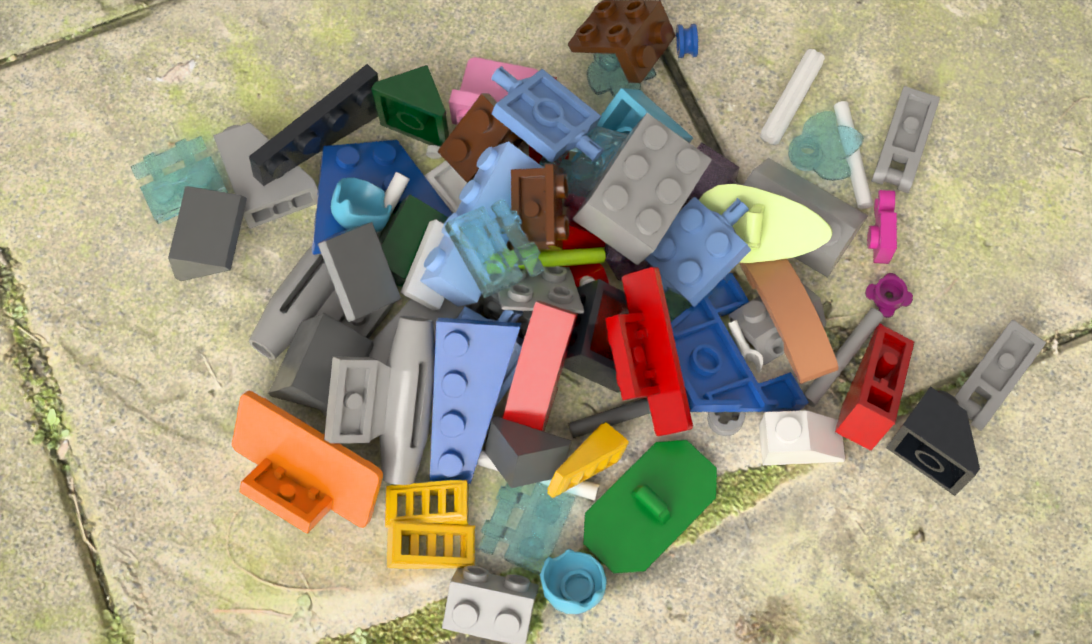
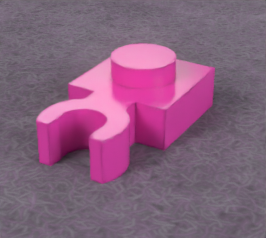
M879 190L878 199L875 198L874 200L875 225L869 226L867 234V248L873 249V263L889 264L897 250V213H894L895 191Z

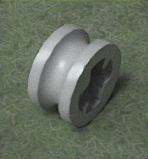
M708 412V425L718 435L731 436L741 429L746 413L733 412L732 417H737V421L729 420L726 425L719 422L721 415L716 416L715 412Z

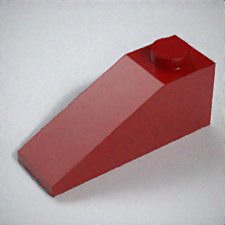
M879 323L842 404L835 429L837 434L872 451L895 424L915 343L913 340Z

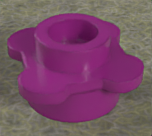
M887 273L876 285L869 284L865 290L866 298L874 301L879 308L878 310L885 318L892 317L895 310L902 306L908 307L913 301V295L908 291L905 282L894 273ZM887 292L891 293L892 298H887L885 294Z

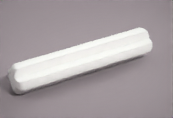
M808 49L805 52L761 130L760 138L771 145L779 144L823 65L825 59L823 53L817 52L815 49Z

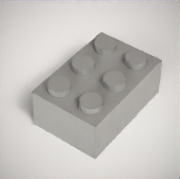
M646 113L631 130L573 217V220L636 265H639L655 251L712 159L653 116Z

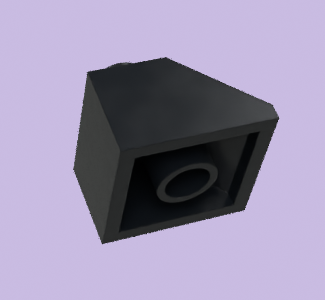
M930 386L886 449L956 496L980 470L968 414L965 409L959 406V402L954 396L942 390L937 391Z

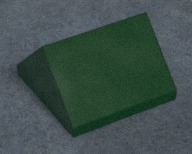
M428 65L374 83L372 92L381 126L428 145L442 146L449 137L446 111Z
M411 194L395 207L379 237V242L395 284L403 287L429 222L438 220L444 224L449 218Z

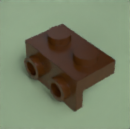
M489 93L480 94L437 151L467 183L474 179L479 169L477 161L488 147L493 148L509 141L518 148L523 142L518 135L492 115L497 101Z
M554 163L545 164V168L511 170L512 251L563 250V240L569 237V221L567 215H563L562 199L568 198V178L566 174H562V169Z

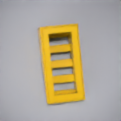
M602 423L556 470L547 488V493L554 498L616 464L621 459L629 441L608 423Z
M467 480L386 486V528L393 521L468 525L469 486ZM447 495H454V512L446 513ZM398 496H406L405 516L397 517ZM414 496H422V515H414ZM430 496H438L437 514H430Z
M393 521L388 527L387 568L440 569L475 566V525ZM402 536H409L408 555H401ZM419 536H426V556H419ZM436 536H443V557L436 556ZM453 536H460V557H453Z

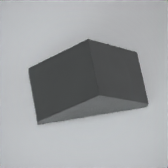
M493 416L490 422L485 453L511 488L551 480L556 470L568 459L572 440Z

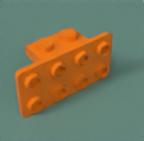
M248 390L240 397L232 447L236 452L258 466L241 481L239 492L306 534L330 510L358 527H366L371 521L383 479L382 470L371 461L362 458L343 445L329 443L324 440L323 433L253 391Z

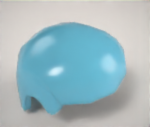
M342 178L337 183L331 200L333 217L345 229L372 222L375 231L380 232L389 221L392 206L388 205L385 208V193L381 188L357 178Z
M567 549L563 554L555 558L548 557L540 573L545 598L556 610L565 614L587 612L603 599L606 591L607 579L603 566L587 553L574 552L571 549Z

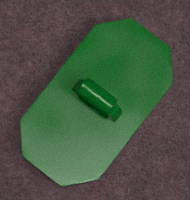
M687 440L655 442L585 512L583 545L613 574L645 572L716 499L717 467Z

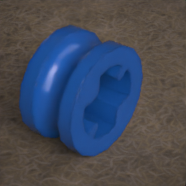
M682 24L676 26L678 58H683L685 54H690L692 58L698 56V31L696 24H691L689 28H684Z

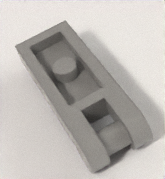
M906 86L903 87L871 182L881 185L887 182L898 186L897 190L909 193L940 97ZM891 160L905 164L904 170L900 171L889 167Z
M1013 319L954 396L959 402V406L967 411L968 418L972 420L971 425L979 431H982L1046 344L1045 341ZM974 391L988 400L983 408L970 399Z

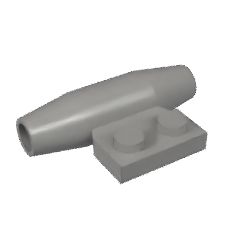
M311 246L270 298L249 339V343L265 357L275 360L291 344L300 323L322 313L327 314L369 339L395 302L348 322L322 254L313 255Z
M400 316L386 365L372 357L333 356L324 440L329 443H370V440L379 436L381 470L383 472L382 480L387 483L397 485L415 483L429 435L435 364L432 319L418 316Z

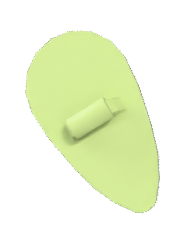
M739 184L717 185L706 191L699 199L705 207L720 215L736 198L740 199L748 207L749 211L732 226L736 234L751 249L739 263L775 261L797 257L816 250L826 244L832 237L831 226L819 214L801 203L759 188Z

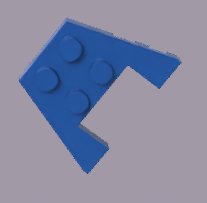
M398 140L323 146L312 253L313 255L321 254L318 243L337 232L346 230L335 220L331 212L333 192L337 183L342 178H357L368 181L381 188L385 193L395 173L398 172L410 180L397 205L411 194L447 217H450L453 213Z
M733 273L727 274L695 307L687 308L671 322L690 412L800 411L809 402L792 373L789 372L758 383L720 318L734 312L749 302Z

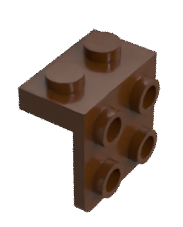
M603 0L594 7L593 12L586 21L576 30L575 35L568 42V47L573 53L615 54L628 83L641 84L676 35L661 0Z

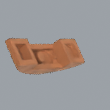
M788 259L739 263L752 290L757 289L784 343V353L799 383L802 384L838 371L839 366L820 318Z

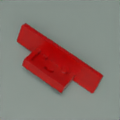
M650 267L624 275L622 282L629 314L605 318L608 342L612 349L617 372L616 380L621 391L622 400L648 398L655 435L658 437L691 430L693 422L659 268Z

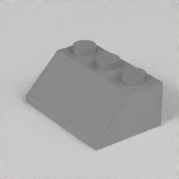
M770 158L756 167L743 184L801 203L819 214L831 226L832 237L826 244L814 251L794 257L827 278L868 217L865 213Z

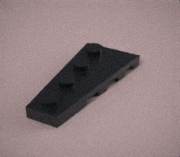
M366 64L249 156L253 177L265 186L323 151V146H330L377 118L378 113L372 87L378 81V73Z

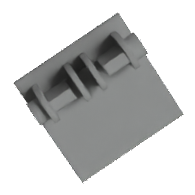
M556 266L492 272L495 283H491L490 287L497 290L502 310L533 311L535 302L539 300L575 313L584 312L570 267Z

